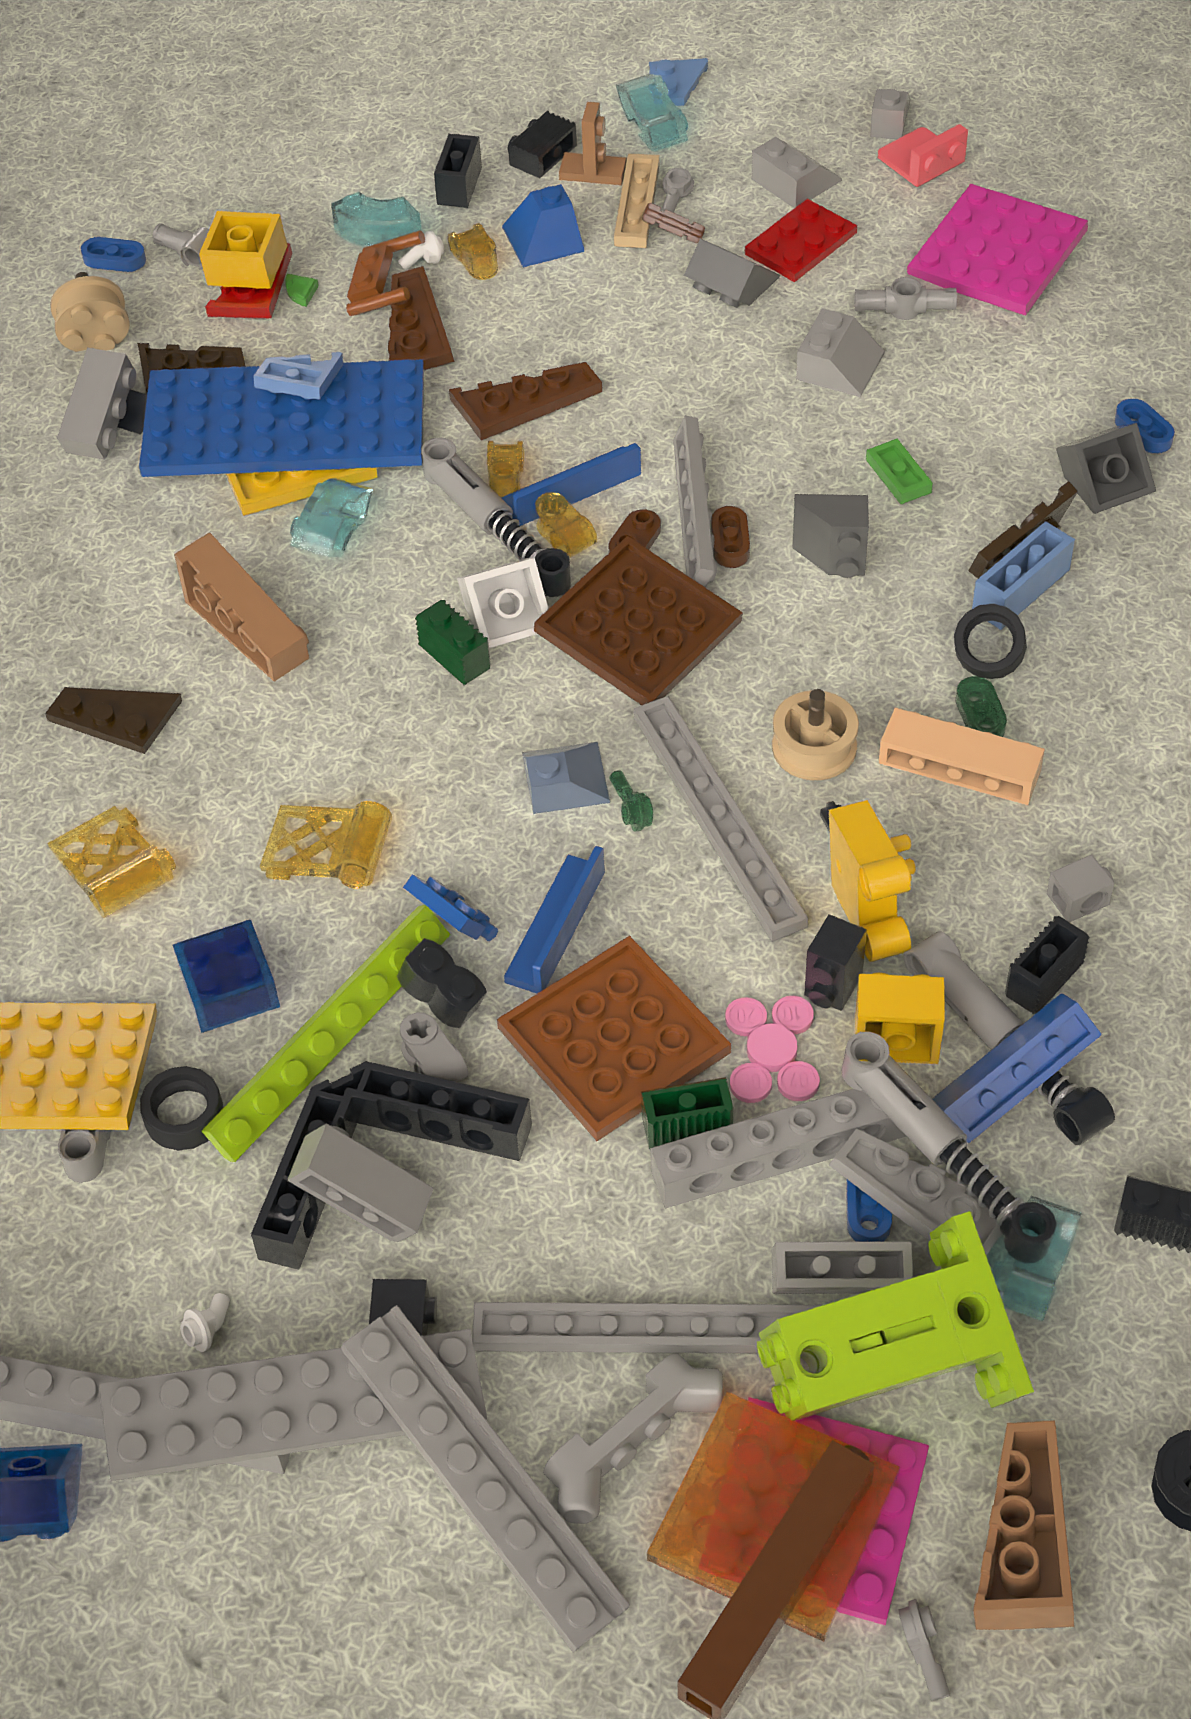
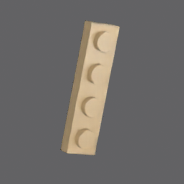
M628 154L614 232V246L647 248L650 224L642 220V215L648 203L654 204L660 155Z

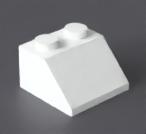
M525 558L457 578L468 616L474 625V629H479V633H483L484 637H488L489 648L537 634L534 632V622L548 610V605L535 558Z

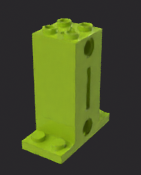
M970 1211L951 1217L929 1233L931 1237L928 1243L929 1252L934 1264L941 1266L940 1270L777 1319L759 1332L761 1340L757 1341L758 1355L763 1367H770L776 1385L771 1388L773 1401L777 1411L780 1414L785 1413L788 1423L974 1364L977 1369V1373H975L977 1390L984 1400H988L991 1408L1012 1402L1034 1392ZM800 1358L806 1361L809 1372L803 1369Z

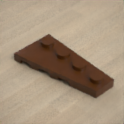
M424 266L393 274L391 290L407 287L410 292V299L391 305L392 312L389 318L390 340H388L389 361L423 359L424 370L454 362Z
M586 362L543 370L542 376L538 377L522 374L512 376V382L498 385H493L492 381L477 383L478 389L462 392L461 387L449 389V396L451 402L482 441L602 392V381Z

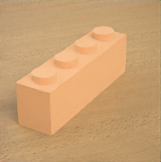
M894 708L880 742L879 764L1029 805L1041 773L1045 749L1026 742L1000 737L990 732H982L957 725L953 722L924 716L917 712Z

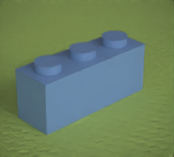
M1045 521L976 580L972 609L979 605L997 604L1005 606L1019 615L1070 570L1075 539ZM987 621L1000 630L1005 627L1000 622Z

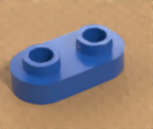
M94 237L86 240L81 246L83 262L91 268L132 272L142 268L146 263L144 247L137 241Z
M1126 399L1117 405L1115 424L1120 426L1137 423L1145 451L1163 453L1171 448L1175 433L1174 428L1150 405L1139 399Z
M847 1179L846 1208L849 1235L856 1242H884L891 1232L892 1213ZM865 1221H871L877 1227L873 1230L863 1228L861 1224Z

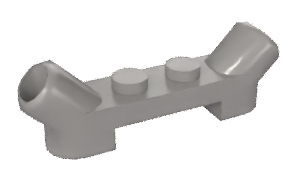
M672 1353L646 1373V1392L649 1395L589 1446L576 1433L562 1445L547 1461L543 1471L544 1475L559 1489L557 1511L560 1516L567 1522L574 1524H586L596 1519L600 1512L601 1478L612 1468H615L617 1471L625 1468L634 1459L637 1453L635 1448L647 1438L654 1441L662 1436L670 1426V1418L677 1412L717 1413L722 1408L723 1374L717 1368H693L679 1353Z

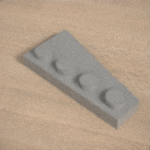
M859 1129L853 1132L829 1164L830 1167L928 1241L931 1240L929 1234L931 1231L951 1217L968 1211L971 1212L986 1255L1002 1234L1000 1225L997 1224L995 1218L989 1217V1209L979 1206V1198L977 1196L968 1195L967 1186L960 1185L946 1177L945 1170L932 1164L923 1166L909 1159L907 1152Z

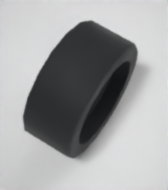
M997 604L979 605L967 611L957 623L954 633L956 656L962 667L974 676L986 679L1003 678L1014 672L1024 659L1027 649L1025 627L1018 615L1005 606ZM982 622H1000L1012 634L1013 644L1011 651L998 662L986 663L979 661L971 654L968 648L970 632Z
M188 1066L170 1068L157 1074L145 1086L140 1097V1113L151 1139L164 1148L177 1151L194 1149L208 1142L209 1140L202 1133V1130L224 1108L220 1090L214 1079L203 1070ZM192 1091L200 1093L205 1097L207 1101L205 1111L197 1119L187 1124L163 1123L158 1117L157 1110L159 1105L167 1097L177 1092Z

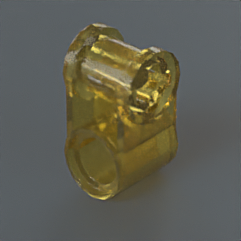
M480 223L473 224L472 229L458 234L455 232L448 233L450 251L473 278L487 280L493 278L498 273L496 244Z
M488 441L487 470L489 487L500 497L521 489L522 472H524V441H518L517 444H495L494 441Z
M550 492L542 494L537 498L535 502L536 512L540 518L536 523V528L539 534L553 548L563 550L571 558L597 543V534L591 522L581 515L564 496L559 493Z

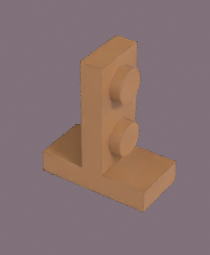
M587 102L582 118L583 154L564 152L559 170V180L622 185L627 158L606 156V143H601V136H604L606 119L604 116H600V103Z

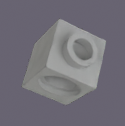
M1091 854L1050 872L1047 895L1068 922H1072L1110 905L1114 880L1110 871L1106 867H1101Z

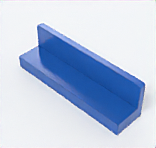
M637 443L627 447H619L501 498L512 508V519L519 520V526H522L641 475V448Z
M595 846L588 860L567 855L504 975V982L506 984L536 994L547 987L605 874L604 848Z
M1062 993L939 1092L932 1100L967 1135L966 1142L970 1143L1093 1043L1102 1033L1075 1000Z

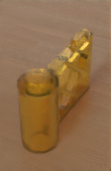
M372 801L360 802L354 809L280 805L260 863V869L266 872L267 879L290 880L291 875L338 878L345 886L353 889L371 885L392 822V813L384 805ZM288 817L304 819L307 822L290 834L284 828ZM331 821H342L340 828L327 836L320 829ZM315 832L320 840L302 850L296 842ZM290 845L297 853L286 861H273L276 852ZM327 848L332 853L328 864L312 863L310 858Z
M113 806L47 843L49 849L87 894L90 902L103 918L108 917L173 880L172 870L176 869V864L167 849L159 850L155 845L151 846L135 829L139 825L138 821L126 807L119 810L116 806ZM113 820L117 822L118 828L115 834L98 833L100 827ZM73 842L85 843L81 853H65L62 848ZM94 844L111 845L108 854H91ZM121 845L137 846L139 848L128 855H117ZM86 865H103L100 871L87 878L83 874Z

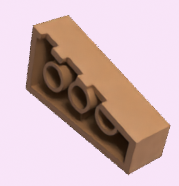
M210 532L174 554L185 602L274 682L309 659L307 648L309 640L304 630L300 626L295 625Z
M1055 1420L1007 1423L997 1477L996 1494L989 1521L990 1527L987 1544L983 1554L980 1583L973 1610L976 1630L1074 1627L1073 1596Z

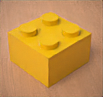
M217 211L199 253L207 285L271 289L287 248L280 214Z
M882 972L859 974L855 1011V1034L872 1032L884 1038L889 1046V1055L896 1062L939 1064L945 1021L944 977H931L925 974L914 976L888 975Z

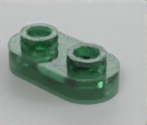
M971 676L961 680L957 685L955 702L965 727L982 732H990L1003 737L1006 731L1007 717L992 683L978 676ZM975 697L978 700L971 701L969 698Z

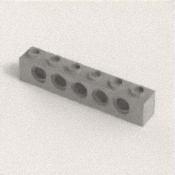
M850 1089L650 1148L651 1174L666 1209L833 1159L856 1129L886 1143L907 1136L864 1091Z

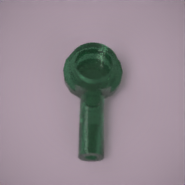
M620 770L614 771L609 779L618 796L623 801L621 815L624 824L631 825L634 832L642 831L644 827L651 826L653 822V807L650 798L644 793L634 792L624 773Z

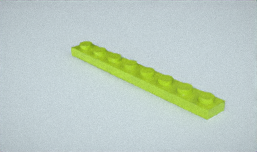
M419 905L205 1126L202 1133L225 1159L230 1162H236L402 987L397 978L400 968L408 954L424 938L442 945L451 935L429 907Z

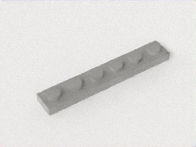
M685 415L673 439L685 568L687 576L706 588L708 582H713L715 579L717 561L713 560L714 535L710 534L712 511L707 506L709 484L705 483L706 459L702 458L701 450L704 437L699 431L698 418Z

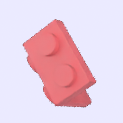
M958 124L937 136L929 129L920 127L878 150V158L913 185L919 187L965 162L968 129Z

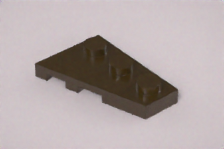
M137 343L146 394L148 393L149 375L152 370L246 367L241 347L201 346L197 350H180V345L167 344L166 349L150 348L149 343Z
M1069 481L1058 489V494L1053 503L1047 506L1042 501L1023 520L1020 529L1016 524L1012 525L979 551L968 571L979 579L1045 521L1060 530L1059 522L1078 493V490Z
M64 687L45 715L47 721L145 754L181 704L182 697L181 693Z

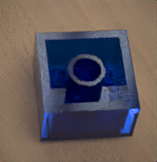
M251 919L172 944L179 971L201 1033L280 1007L275 982Z

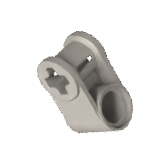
M416 1012L409 1014L403 1019L400 1024V1035L403 1040L401 1052L414 1072L455 1082L468 1077V1069L462 1055L450 1043L432 1016Z
M61 1129L58 1153L68 1178L74 1182L83 1183L95 1179L101 1173L107 1140L110 1139L111 1130Z

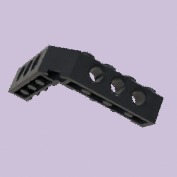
M368 1061L350 1068V1074L330 1083L327 1079L312 1086L251 1232L257 1258L261 1261L297 1270L301 1267L326 1203L289 1182L288 1177L305 1136L314 1130L328 1124L345 1130L349 1137L352 1138L358 1123L520 1161L532 1127L530 1099Z

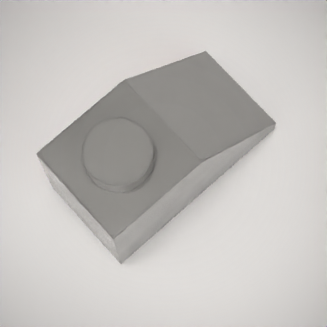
M895 89L876 90L872 106L870 137L897 140L903 136L910 105L908 92Z

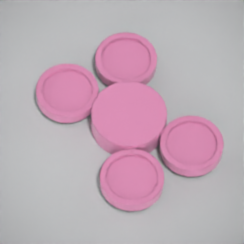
M786 996L779 999L772 1009L773 1024H766L767 1011L764 1005L756 999L748 997L739 998L728 1005L725 1013L727 1027L737 1035L749 1036L747 1040V1055L751 1063L738 1066L730 1076V1090L738 1100L746 1103H756L764 1100L772 1089V1077L769 1072L778 1071L777 1086L780 1093L787 1099L805 1101L817 1093L820 1083L817 1070L809 1063L795 1061L797 1056L795 1034L807 1031L813 1023L814 1011L807 1000L799 996Z

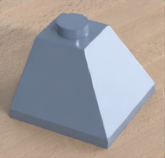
M598 742L522 752L533 814L610 803Z

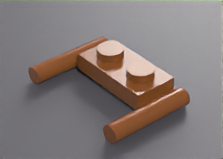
M421 230L363 248L362 252L358 255L347 294L351 302L346 305L349 316L359 315L410 299V292L407 287H401L383 293L393 258V252L425 243V236Z

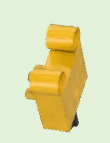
M868 800L846 806L836 805L834 801L827 802L826 807L820 810V817L830 833L831 885L849 922L867 929L866 958L868 961L873 962L905 953L911 949V938L905 920L901 916H897V895L910 891L911 875L916 872V866L911 858L904 860L898 852L910 850V837L907 834L889 838Z

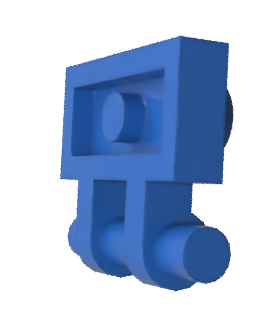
M412 874L403 886L404 889L459 932L475 940L481 936L489 942L496 937L498 929L490 923V918L485 913L474 909L465 902L463 896L455 890L450 891L435 878L430 876L427 881H424Z

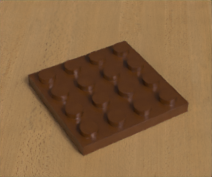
M627 536L534 622V632L640 705H644L665 697L741 623L743 612Z

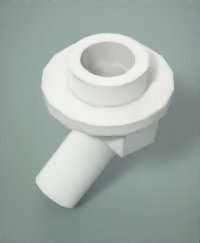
M432 231L425 232V243L416 245L398 260L399 264L405 270H408L421 257L427 263H438L441 255L444 253L441 238Z
M222 1293L215 1294L208 1309L199 1311L191 1308L185 1311L180 1329L182 1337L188 1346H194L200 1352L209 1350L215 1332L224 1323L230 1303V1298Z

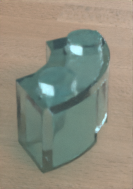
M646 74L616 84L618 96L628 122L635 121L638 128L643 132L638 134V136L650 150L655 152L688 141L686 133L688 130L687 119L681 109L675 106L669 98L667 85L660 75Z
M358 191L331 203L335 233L344 240L361 247L421 230L420 213L403 196L389 200H378L367 197Z
M331 478L323 483H318L302 510L300 517L296 516L292 521L290 528L292 541L290 546L327 557H342L353 532L366 520L373 489L337 478Z
M1031 1195L1027 1202L1043 1204L1051 1210L1056 1219L1057 1226L1048 1253L1042 1260L1036 1263L1019 1262L1007 1253L1004 1262L996 1260L992 1274L1004 1308L1044 1321L1057 1288L1055 1286L1063 1264L1066 1263L1082 1213ZM1022 1229L1029 1236H1038L1032 1230Z

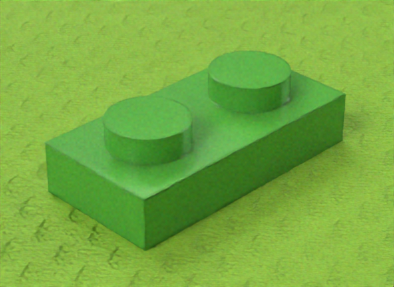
M898 438L867 449L866 461L900 504L932 493L933 482Z

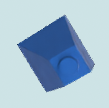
M562 184L530 192L502 225V229L523 268L584 252L574 208Z

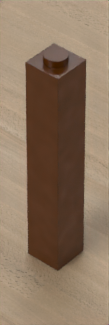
M834 1440L831 1441L677 1681L679 1700L709 1719L726 1718L870 1488L875 1464L870 1462L868 1456L863 1451L852 1445H845L844 1447Z

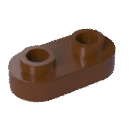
M735 506L718 508L711 517V533L714 535V559L719 565L726 568L740 567L748 561L750 556L747 515L742 509Z
M647 509L631 512L609 541V552L627 536L649 550L661 532V520L658 514Z

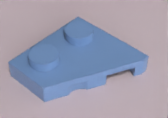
M708 58L687 60L664 59L649 62L653 107L684 106L690 97V92L695 90L698 85L700 76L703 72L707 71Z
M331 352V360L312 362L310 354L296 355L294 357L266 358L254 374V388L268 390L272 393L297 395L305 399H321L343 366V353Z

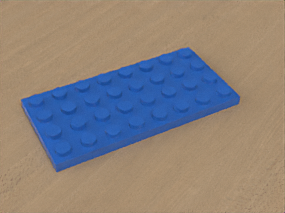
M423 359L343 363V366L321 399H305L297 395L272 393L268 390L254 388V374L260 366L150 371L139 463L141 477L422 466Z

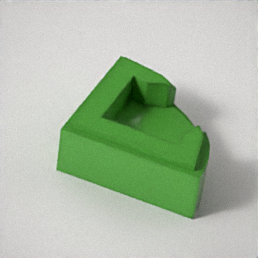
M288 273L285 278L286 292H288L289 298L293 302L307 307L319 286L318 279Z

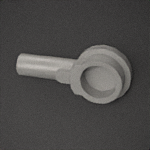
M673 168L666 173L662 188L667 196L661 211L664 212L667 209L674 212L679 198L691 194L694 190V180L688 170Z
M916 1599L908 1601V1607L898 1609L899 1616L917 1665H921L931 1701L949 1697L950 1692L942 1666L935 1661L929 1637L937 1635L929 1606L920 1608Z

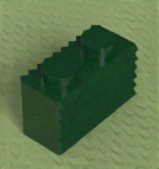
M439 600L417 614L415 620L417 621L416 630L419 636L417 638L419 640L418 645L463 685H466L490 669L488 637H484L483 633H479V629H474V625L469 624V620H465L464 616H460V612H455V608H451L450 604H446V600Z
M726 1077L641 1091L642 1120L649 1149L733 1124L734 1107Z

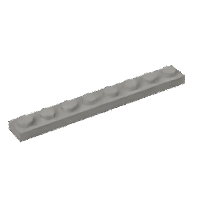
M669 696L634 708L635 721L771 942L808 928L807 915Z
M474 1302L472 1341L474 1351L758 1354L757 1341L761 1340L759 1332L777 1319L822 1305Z

